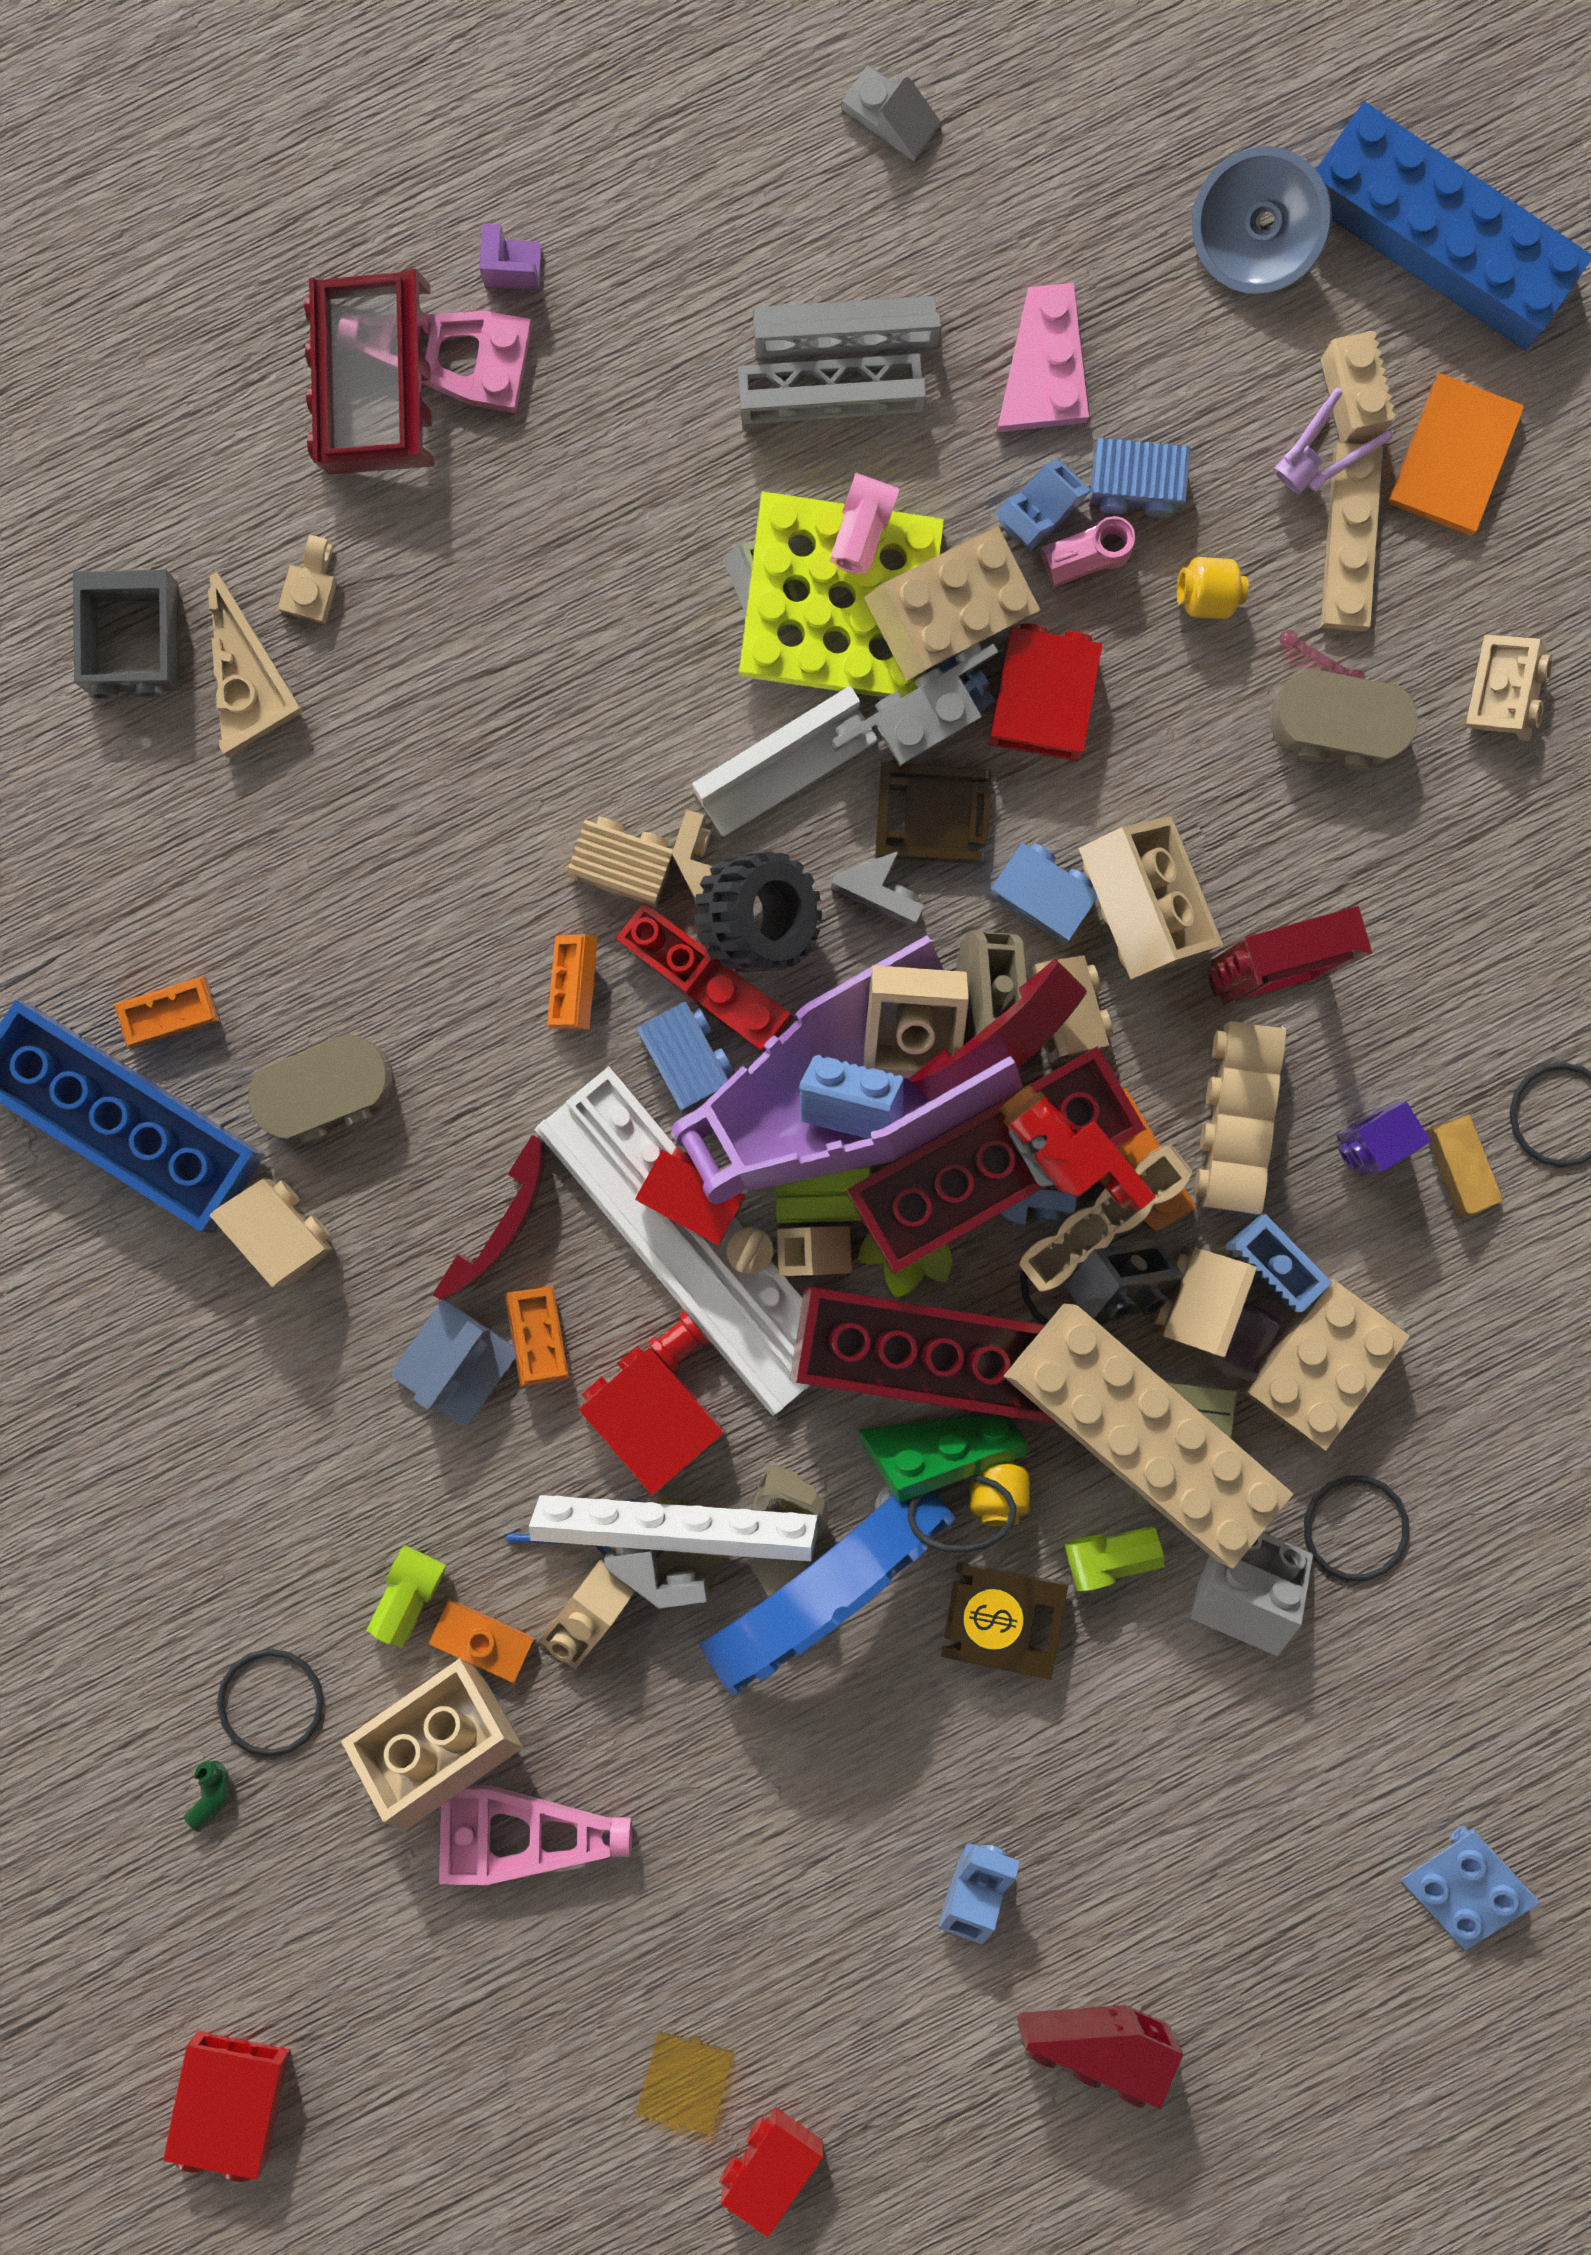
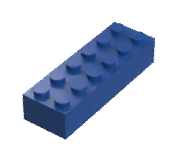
M1365 101L1360 105L1316 168L1327 187L1331 202L1332 220L1525 351H1527L1546 327L1591 261V254Z
M15 1000L0 1022V1103L195 1229L200 1232L215 1233L219 1226L209 1215L241 1193L265 1156L263 1152L33 1005Z

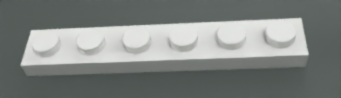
M540 1495L529 1524L531 1541L811 1562L818 1533V1515Z

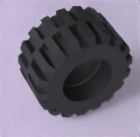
M774 852L730 856L724 858V862L714 864L710 868L711 875L704 876L699 885L703 888L702 894H696L694 903L699 906V914H694L695 925L700 924L702 929L698 937L701 944H709L707 953L712 959H720L721 966L726 969H735L736 972L786 970V967H794L800 963V956H807L813 949L810 941L817 940L820 930L816 928L817 921H822V911L817 910V902L821 901L819 891H813L812 885L815 881L811 874L802 873L804 865L798 860H790V855ZM756 895H758L763 908V922L760 931L755 923L753 913Z

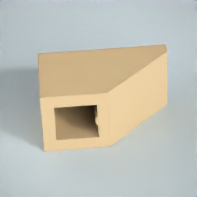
M599 1560L538 1642L549 1649L555 1658L566 1662L576 1669L613 1624L635 1593V1590L607 1570L605 1563Z

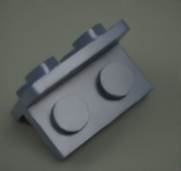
M442 1300L391 1372V1376L416 1393L413 1400L424 1408L430 1410L436 1407L455 1422L466 1427L471 1423L515 1360L514 1347L450 1301Z

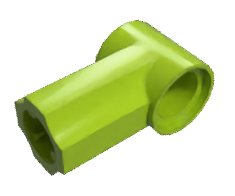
M1154 1526L1106 1537L1104 1534L1091 1535L1074 1539L1064 1544L1075 1591L1103 1588L1116 1583L1117 1578L1165 1567L1161 1542Z
M404 1544L389 1571L385 1582L388 1586L366 1631L386 1644L403 1648L418 1621L425 1602L429 1603L447 1565Z

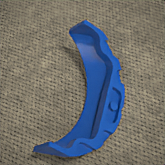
M935 1490L926 1493L916 1506L914 1518L917 1526L930 1539L949 1527L955 1520L953 1513ZM892 1494L863 1522L800 1574L746 1614L699 1643L703 1653L731 1696L739 1694L742 1689L756 1678L760 1681L775 1673L779 1667L794 1655L798 1654L799 1656L880 1593L891 1583V1579L898 1572L917 1560L928 1549V1546L913 1534L907 1519L912 1499L899 1503L894 1494Z

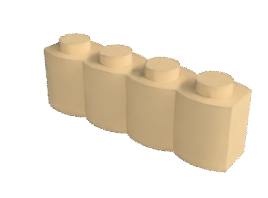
M1230 1021L1224 1024L1223 1031H1216L1212 1057L1219 1059V1069L1217 1077H1210L1206 1093V1104L1213 1105L1211 1123L1203 1124L1200 1138V1150L1207 1151L1205 1170H1197L1194 1183V1196L1201 1197L1200 1207L1251 1215L1262 1214L1273 1142L1274 1119L1279 1096L1280 1073L1285 1051L1286 1029Z
M1172 1144L1161 1146L1151 1151L1135 1169L1136 1173L1156 1196L1143 1209L1134 1211L1130 1205L1123 1209L1105 1188L1096 1202L1086 1204L1075 1210L1065 1220L1059 1231L1048 1233L1031 1245L1023 1255L1019 1266L1039 1291H1047L1062 1284L1072 1274L1077 1264L1084 1262L1094 1249L1108 1247L1116 1233L1128 1231L1141 1223L1149 1214L1153 1204L1165 1202L1181 1192L1188 1183L1192 1170Z

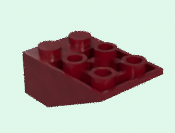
M1127 2005L1019 2013L1017 2018L1025 2049L1030 2051L1028 2055L1034 2061L1049 2068H1055L1056 2064L1071 2069L1074 2071L1073 2075L1075 2078L1094 2088H1100L1101 2083L1118 2090V2096L1124 2101L1140 2108H1144L1145 2104L1148 2103L1161 2109L1184 2055L1168 2023Z

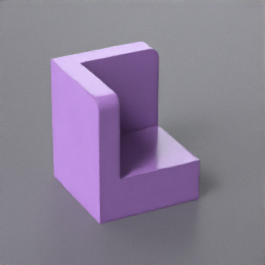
M482 223L479 270L484 286L539 290L542 259L541 244L533 241L505 240L500 224Z

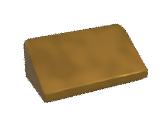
M1470 1114L1425 1130L1432 1141L1430 1146L1458 1217H1467L1503 1201Z

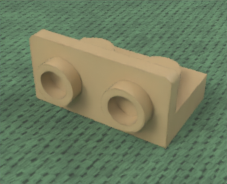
M1484 635L1466 721L1469 729L1516 733L1519 740L1530 741L1532 728H1539L1543 716V701L1538 700L1542 683L1549 682L1553 665L1552 655H1548L1541 639Z

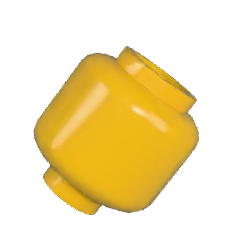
M1196 557L1187 568L1182 567L1177 581V602L1179 605H1184L1186 613L1191 617L1229 619L1235 613L1238 604L1243 605L1246 602L1249 588L1248 578L1241 576L1240 568L1235 560Z
M1013 1461L1005 1464L991 1466L986 1471L976 1474L997 1481L1011 1493L1017 1507L1014 1525H1018L1019 1518L1028 1514L1031 1508L1030 1475L1027 1469L1014 1465ZM969 1481V1507L971 1512L981 1518L983 1525L1004 1526L1008 1521L1010 1509L1005 1497L991 1486Z

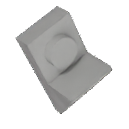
M867 65L841 100V110L913 161L941 125L940 119L909 77L905 75L897 86L869 65Z
M897 852L835 874L831 883V890L907 926L915 927L924 908V905L916 902L919 896L909 889L896 884L893 885L891 890L884 887V883L896 860Z

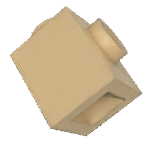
M850 1226L777 1229L779 1276L852 1273Z

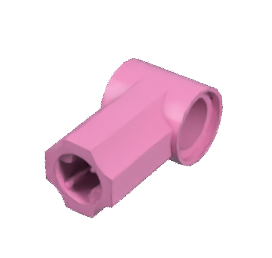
M855 473L842 514H845L829 560L831 563L846 572L867 575L878 547L877 543L883 528L886 529L900 488Z
M1113 516L1102 520L1097 527L1041 547L1044 566L1053 587L1105 568L1110 570L1117 569L1126 564L1133 549L1135 532L1127 520ZM1106 535H1118L1124 541L1125 547L1120 551L1111 552L1103 548L1100 540Z

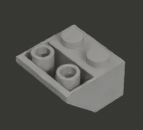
M1262 1532L1233 1569L1217 1562L1209 1555L1197 1585L1191 1619L1278 1656L1302 1625L1313 1554Z

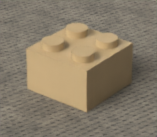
M872 965L864 1043V1065L867 1070L874 1068L883 1070L886 1074L892 1072L894 1076L901 1074L903 1078L910 1079L912 1075L945 1048L953 1055L963 1047L969 1001L967 972Z

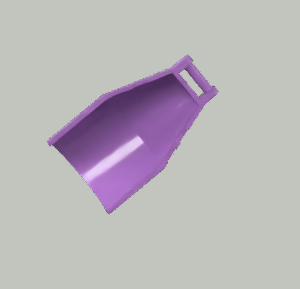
M928 935L875 964L877 966L944 970ZM872 967L805 1004L795 1014L797 1021L779 1038L773 1035L763 1045L766 1051L748 1069L742 1066L700 1108L676 1121L671 1128V1133L677 1144L685 1147L704 1181L703 1191L708 1200L713 1204H720L746 1189L753 1191L895 1162L1021 1090L1023 1086L1016 1063L1009 1056L932 1101L911 1083L910 1079L903 1078V1117L883 1129L871 1132L872 1138H864L801 1122V1096H799L801 1089L799 1087L814 1056L820 1054L822 1058L829 1056V1058L838 1059L841 1063L847 1061L849 1065L856 1063L858 1067L864 1066V1043ZM714 1132L732 1162V1165L721 1171L702 1140Z

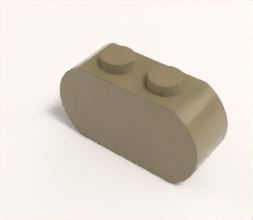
M1311 668L1297 673L1285 684L1276 695L1270 710V726L1273 735L1285 750L1298 752V758L1308 762L1323 763L1326 761V758L1344 761L1343 766L1345 768L1361 772L1371 771L1372 767L1383 766L1401 753L1412 741L1418 723L1414 701L1403 687Z
M969 931L963 938L956 971L967 972L969 1001L963 1046L1022 998L1018 988L1027 981L1023 941L1017 934Z
M346 1034L260 1068L254 1075L249 1087V1108L255 1121L266 1132L284 1139L294 1141L301 1139L303 1145H307L328 1137L330 1134L327 1128L345 1122L348 1128L372 1119L371 1111L382 1107L391 1093L393 1072L388 1058L379 1047L356 1035Z

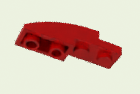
M645 902L615 938L674 987L763 1053L766 1051L763 1045L773 1035L778 1038L794 1018L791 1013L735 971L721 966L719 959H712L705 947Z

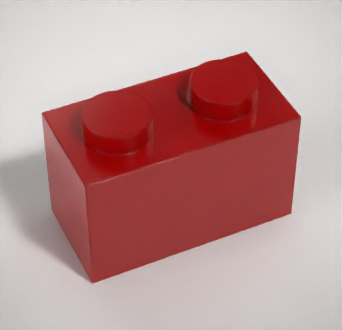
M675 1147L672 1155L661 1150L635 1200L711 1242L720 1245L746 1195L739 1193L723 1203H711L703 1191L704 1181L689 1154Z
M777 2107L767 2120L763 2117L758 2119L746 2140V2143L750 2146L740 2160L734 2156L729 2161L719 2179V2183L722 2184L721 2205L767 2238L823 2158L822 2139Z

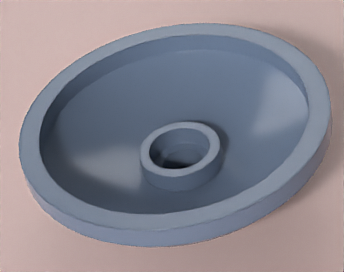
M1259 146L1231 155L1221 162L1206 178L1200 188L1193 208L1192 236L1197 254L1204 267L1215 279L1225 286L1244 293H1270L1297 282L1318 261L1330 234L1332 210L1327 187L1318 171L1306 159L1292 151L1279 147ZM1270 212L1273 214L1275 222L1271 229L1265 231L1260 226V218L1264 213Z

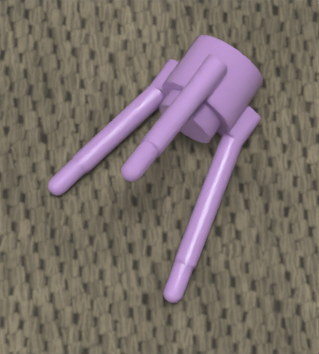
M1336 388L1295 446L1273 468L1276 476L1290 490L1297 494H1300L1307 486L1316 492L1328 479L1376 450L1393 437V432L1388 430L1320 472L1318 467L1323 461L1310 446L1328 422L1330 412L1342 396L1340 388Z

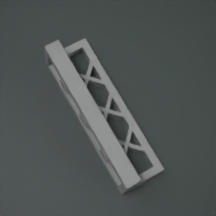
M935 296L753 307L756 359L932 348L938 346L941 325L940 313L936 312Z
M920 354L738 366L742 425L924 411L926 392L925 379L922 378ZM911 368L912 379L882 381L892 369ZM880 370V372H879L877 375H874V374L871 372V371ZM847 372H859L869 381L837 384ZM835 373L831 379L825 375ZM803 375H813L824 384L791 387ZM789 376V378L785 382L781 378H779ZM768 378L778 388L749 390L748 379Z

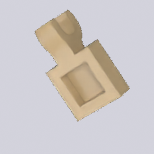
M309 535L305 547L303 568L294 565L289 566L278 605V610L281 613L326 625L338 582L334 576L326 575L333 551V545L328 544V539Z

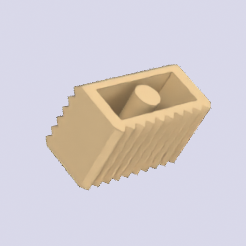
M1373 331L1340 337L1330 341L1331 344L1328 345L1329 347L1324 351L1325 354L1320 358L1329 397L1336 388L1342 390V396L1333 407L1340 443L1356 444L1375 439L1386 431L1397 415L1391 411L1395 405L1389 402L1392 398L1387 393L1390 387L1385 385L1388 378L1383 376L1386 369L1381 367L1384 361L1379 358L1381 351L1376 349L1379 342L1374 340L1377 333Z
M598 817L597 823L585 820L567 869L569 877L637 902H645L647 905L657 908L674 861L673 850L667 848L669 841L648 832H642L641 838L623 833L625 828L623 824L608 818Z

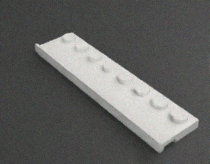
M608 1066L567 1100L550 1117L538 1124L534 1130L770 1414L774 1416L810 1386L790 1380L803 1298L784 1276H779V1269L772 1261L764 1270L754 1274H745L732 1267L727 1258V1244L732 1235L743 1228L736 1218H734L721 1244L717 1245L635 1200L661 1150L672 1155L676 1146Z

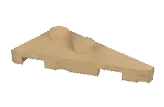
M215 572L209 576L210 588L208 590V599L213 619L214 638L211 639L214 676L217 678L218 686L216 706L220 713L221 726L219 746L222 753L228 758L303 713V710L218 572Z

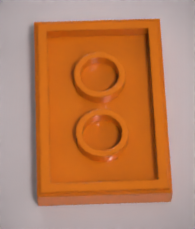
M1438 373L1433 381L1386 504L1473 536L1478 529L1525 405Z

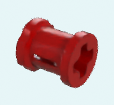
M686 1311L679 1315L680 1321L660 1338L654 1336L649 1340L650 1345L673 1372L681 1368L680 1362L700 1345L706 1347L711 1343Z

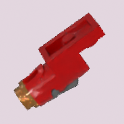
M1028 1084L999 1108L1006 1117L1003 1122L1010 1129L1008 1133L1039 1186L1055 1185L1058 1190L1077 1197L1102 1177L1106 1176L1110 1180L1105 1186L1107 1191L1123 1209L1130 1205L1134 1211L1141 1210L1156 1198L1095 1121L1087 1123L1075 1133L1071 1129L1075 1124L1058 1111L1041 1090L1036 1093Z

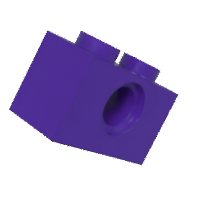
M1407 1101L1383 1106L1337 1134L1338 1139L1342 1143L1338 1147L1342 1159L1352 1171L1358 1169L1361 1175L1383 1172L1432 1142Z

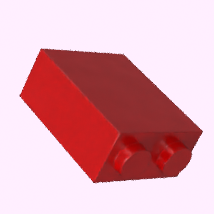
M1023 623L1020 624L1019 628L1011 627L1006 641L988 745L1078 762L1084 750L1103 643L1093 642L1092 636L1081 632H1066L1065 636L1049 634L1045 627L1037 624Z
M637 1345L616 1363L622 1370L609 1383L601 1376L581 1394L587 1402L578 1410L649 1493L653 1495L718 1439L725 1429L678 1374L668 1367L652 1346L643 1352Z
M197 2031L186 2046L163 2161L174 2163L179 2170L197 2173L209 2170L223 2173L224 2178L234 2182H246L250 2179L257 2180L268 2160L290 2049Z

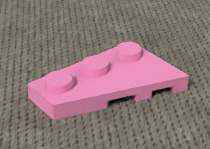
M1074 283L1028 287L997 432L1087 423L1089 413Z

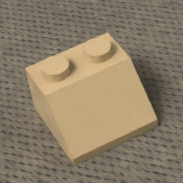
M1084 955L1058 960L1085 987L1087 994L1066 1022L1045 1043L1050 1064L1078 1057L1096 1046L1103 1050L1109 1046L1107 1038L1113 1036L1109 1014L1106 1009L1099 1010L1095 993L1101 991L1097 970L1094 965L1087 966ZM1051 961L1035 964L1026 974L1027 981Z
M263 1178L218 1207L209 1215L271 1287L292 1286L333 1250L326 1241L331 1236L328 1230L313 1215L307 1219L295 1206L300 1201L299 1197L282 1180L276 1184L274 1180Z
M1187 1247L1185 1255L1178 1253L1174 1260L1183 1276L1173 1287L1165 1305L1155 1313L1153 1323L1159 1325L1156 1335L1202 1352L1225 1358L1257 1267L1196 1247Z

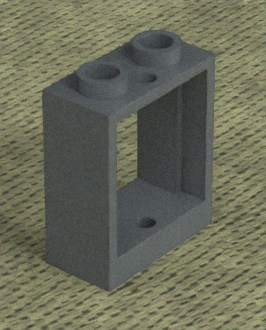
M167 570L73 572L74 683L89 693L90 697L96 699L118 698V692H136V696L142 698L164 697V691H179L178 582ZM159 601L160 673L98 674V602Z

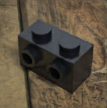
M1158 1239L1094 1249L1065 1284V1287L1075 1300L1076 1305L1095 1321L1107 1319L1119 1321L1128 1315L1139 1313L1150 1315L1161 1309L1167 1302L1166 1295L1182 1278L1183 1274Z

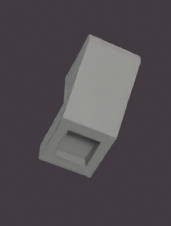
M615 1547V1550L608 1551L604 1558L607 1570L659 1609L707 1602L709 1592L706 1575L695 1577L694 1570L676 1571L666 1575L667 1581L660 1582L655 1550Z

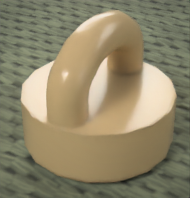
M753 1227L742 1228L735 1232L729 1239L726 1248L727 1258L732 1267L745 1274H754L764 1270L771 1262L773 1256V1246L768 1235L760 1229Z

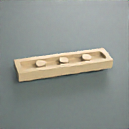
M1337 442L1333 448L1332 465L1363 446V444ZM1379 446L1376 450L1331 477L1321 628L1365 632L1370 628L1383 446Z

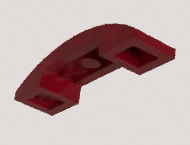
M1055 958L1018 988L1022 997L1018 1002L953 1055L945 1048L910 1077L911 1083L932 1101L1009 1056L1012 1057L1018 1068L1035 1054L1071 1016L1087 994L1085 987Z
M532 1134L507 1175L523 1185L476 1261L474 1262L465 1255H456L433 1292V1296L439 1300L447 1299L473 1285L487 1274L513 1245L530 1216L540 1189L545 1161V1142Z

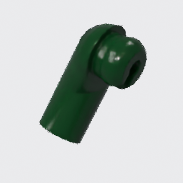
M216 1760L202 1762L194 1773V1778L199 1779L201 1798L184 1815V1820L197 1832H200L230 1801L229 1772L221 1762Z

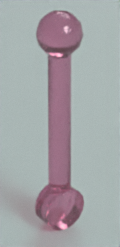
M1289 629L1281 633L1279 640L1283 647H1294L1337 674L1365 679V675L1361 670H1348L1299 640L1295 631Z

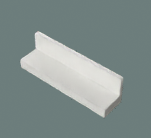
M851 686L838 692L692 783L695 795L721 836L726 837L877 742L876 735L873 731H870L836 752L831 745L832 739L838 736L835 731L836 727L856 715H859L862 721L865 720L859 710L860 700Z

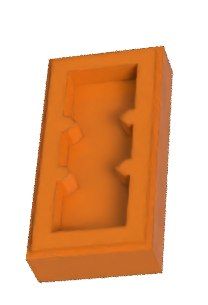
M586 934L555 936L547 1028L559 1030L590 1029L598 937Z
M203 976L114 1004L126 1047L131 1050L220 1022L207 978Z
M553 1286L508 1292L505 1295L520 1387L567 1380L569 1376Z
M449 1599L429 1645L514 1683L535 1637L455 1600Z

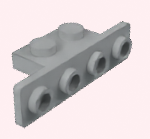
M977 643L957 655L955 659L958 665L947 672L942 673L940 668L937 667L915 681L918 689L905 697H902L900 692L897 691L875 704L878 713L862 721L860 716L856 715L835 728L838 736L831 741L834 751L842 749L873 729L878 728L899 766L979 720L982 716L960 678L993 659L998 653L996 647L992 644L983 650L980 644Z

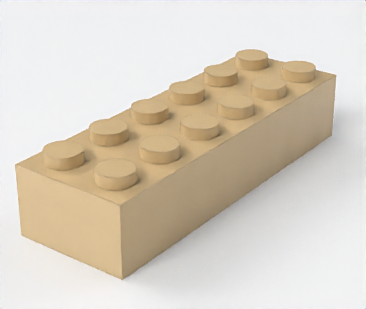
M1064 1303L1003 1376L1214 1560L1232 1569L1293 1495L1287 1487L1078 1305Z

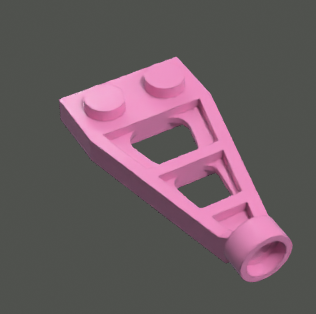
M490 311L425 314L430 324L425 359L430 365L431 379L430 381H421V384L471 406L516 414L532 329L531 319ZM343 313L338 330L339 351L359 354L363 358L398 373V356L393 352L397 335V316L369 318ZM364 332H369L370 338L365 344L363 343ZM471 336L478 340L479 349L476 365L471 375H458L439 364L440 345L445 339Z
M470 1785L441 1805L439 1884L490 1885L604 1859L610 1856L630 1857L632 1849V1818L604 1817L492 1785ZM506 1814L520 1818L530 1827V1845L525 1851L505 1857L495 1856L490 1851V1822L494 1815ZM545 1821L572 1824L577 1829V1846L572 1850L544 1851L542 1849V1824ZM606 1830L610 1831V1844L607 1845L602 1840V1835Z

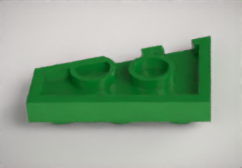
M996 1414L859 1429L860 1443L899 1503L984 1472L991 1466L1005 1464L1027 1455V1441L1010 1417Z

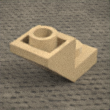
M686 809L672 855L695 900L696 894H702L703 888L699 884L704 876L711 875L710 868L712 866L694 861L695 855L704 856L711 830L704 828L706 821L703 814Z

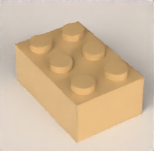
M999 526L881 584L864 597L906 681L1040 611Z
M1172 816L1122 826L1078 848L1084 861L1083 868L1085 874L1092 882L1101 904L1102 917L1111 929L1118 947L1120 962L1127 969L1130 979L1180 965L1223 946Z
M1330 1279L1332 1281L1331 1285L1303 1312H1297L1240 1388L1242 1393L1310 1444L1325 1451L1410 1337L1334 1279Z
M460 1658L341 1741L383 1823L405 1831L523 1749L522 1744L480 1670Z

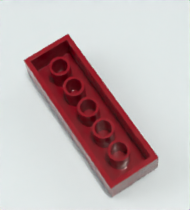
M1098 1046L845 1190L891 1273L899 1272L1047 1187L1039 1186L1013 1143L1008 1133L1010 1129L1007 1127L1043 1097H1046L1058 1111L1075 1124L1071 1127L1075 1133L1087 1123L1095 1121L1115 1147L1146 1130Z
M804 1287L790 1380L813 1386L1058 1424L1003 1377L1045 1325L814 1287Z

